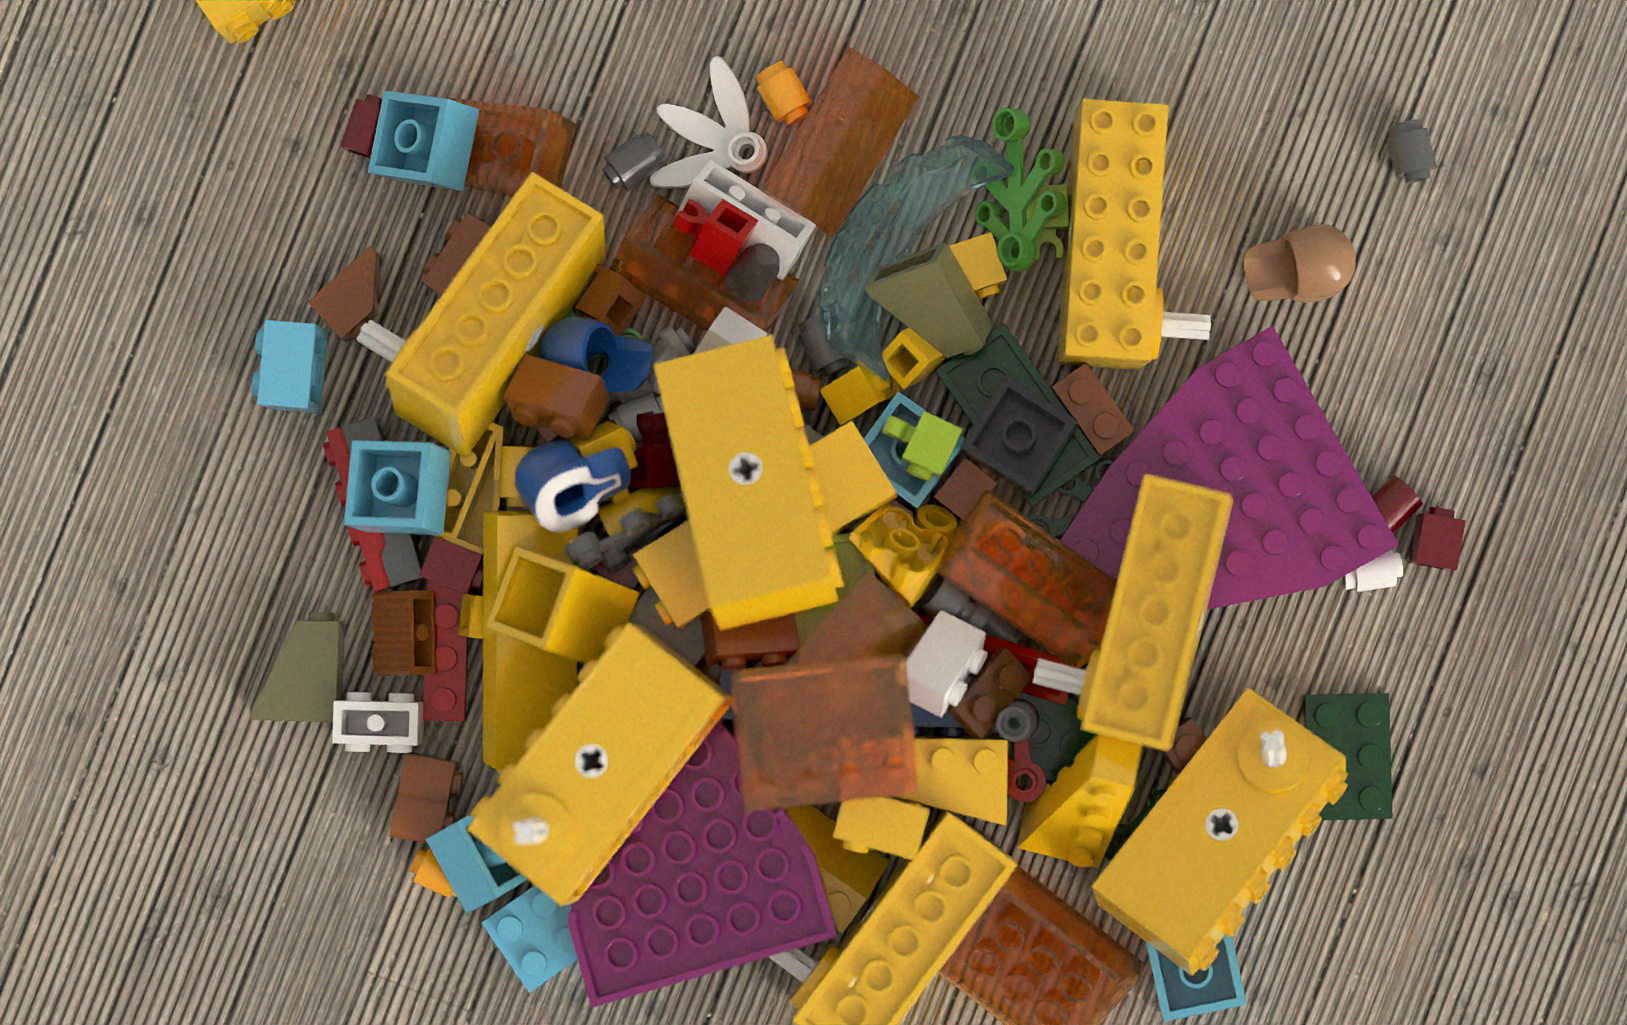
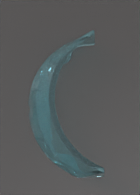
M957 135L945 138L947 144L934 148L922 155L915 153L908 155L896 164L898 171L891 175L884 183L878 184L874 182L850 210L845 224L839 228L831 243L823 265L828 269L824 289L818 291V307L823 311L827 331L825 338L830 347L884 381L887 380L890 373L885 365L880 344V321L883 306L872 299L864 288L876 268L903 258L923 230L951 204L985 184L1011 176L1015 167L987 142L964 135Z

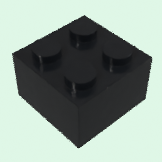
M1005 376L961 444L960 450L963 455L1025 494L1033 497L1076 430L1078 420Z

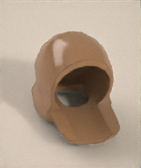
M1312 225L1297 229L1278 240L1248 248L1244 255L1247 285L1252 297L1258 301L1291 299L1304 303L1319 302L1334 297L1350 283L1355 271L1356 253L1350 239L1338 228L1330 225Z

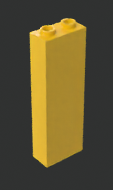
M852 420L809 446L814 465L806 468L814 467L824 504L817 506L816 509L824 507L832 537L897 497V492ZM690 520L633 554L638 565L632 569L645 590L650 586L654 588L660 598V601L655 603L654 606L667 626L674 622L677 628L681 630L698 620L710 608Z
M530 510L484 511L483 762L496 769L498 774H501L512 761L516 764L520 762L527 753L524 744L539 727L545 730L554 718L550 712L557 701L565 693L571 696L577 689L576 660L485 627L515 546L578 568V565L574 566L564 551L566 545L578 537V527L565 532L549 531L536 521Z

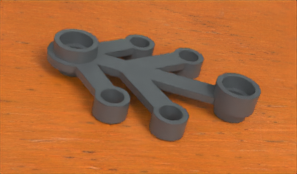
M681 492L679 495L678 493H672L662 498L656 504L660 514L643 512L641 508L627 513L619 521L624 531L601 541L597 539L593 532L578 536L564 548L565 553L574 566L578 565L581 570H587L600 561L609 573L620 569L629 561L626 552L635 545L641 550L661 538L683 520H690L684 492Z

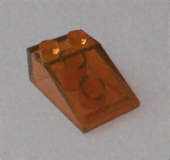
M447 98L480 109L464 184L465 187L514 197L531 172H534L558 188H562L576 128L574 122L551 109Z

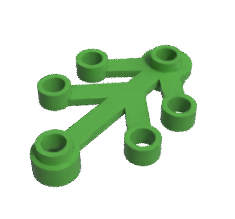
M1004 107L999 109L994 115L992 130L996 138L1006 141L1008 185L1001 178V168L995 161L979 160L973 168V178L976 183L984 185L1009 212L1010 227L1002 220V207L997 202H980L976 206L974 215L976 222L981 226H986L999 241L997 252L1001 263L1012 271L1021 272L1029 269L1034 263L1037 255L1036 239L1049 219L1061 216L1066 209L1067 202L1063 193L1044 191L1039 196L1038 208L1026 224V210L1049 174L1057 175L1063 170L1065 159L1063 153L1059 150L1042 149L1036 157L1035 166L1026 180H1024L1023 138L1029 134L1031 122L1021 109ZM1051 157V158H1052V163H1051V166L1049 167V158ZM988 168V176L986 178L985 173L986 169ZM1053 198L1054 204L1053 208L1051 209L1050 203ZM988 210H990L989 219L987 217Z

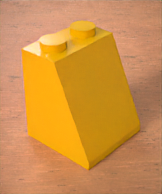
M515 546L485 627L585 664L592 659L598 662L608 649L604 642L610 633L618 625L625 627L629 622L640 592Z

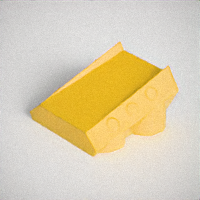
M889 503L878 508L848 538L909 610L934 584L936 579L943 574L950 554L947 550L949 541L944 535L933 529H920L914 524V519L908 512Z

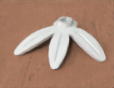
M715 56L711 59L710 78L715 102L726 125L725 128L703 114L684 107L660 104L656 109L658 116L673 131L688 141L711 149L713 152L690 156L659 169L649 178L652 186L673 189L690 187L695 177L710 159L727 170L733 167L742 173L754 172L765 163L768 155L767 144L760 135L750 132V117L744 92L735 74L723 58ZM748 147H753V156L747 160L743 159V151Z

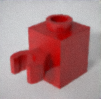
M688 199L683 211L678 212L673 226L683 233L698 236L689 256L726 277L741 257L759 220L724 199L720 201L710 215L706 213L703 206L698 202Z

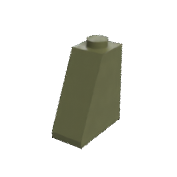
M947 242L876 268L864 288L872 299L947 358L960 353L970 355L980 350L985 345V340L993 326L991 319Z
M309 612L308 620L296 621L252 709L251 720L333 722L334 701L342 700L345 621H334V613Z

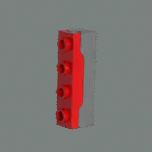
M376 417L326 431L329 441L323 443V448L330 467L336 465L341 481L336 482L335 487L342 507L346 506L352 440L386 441L380 419ZM348 526L353 545H360L365 561L359 563L363 580L366 586L373 585L374 592H383L393 587L425 579L419 576L424 563L415 534L364 532Z

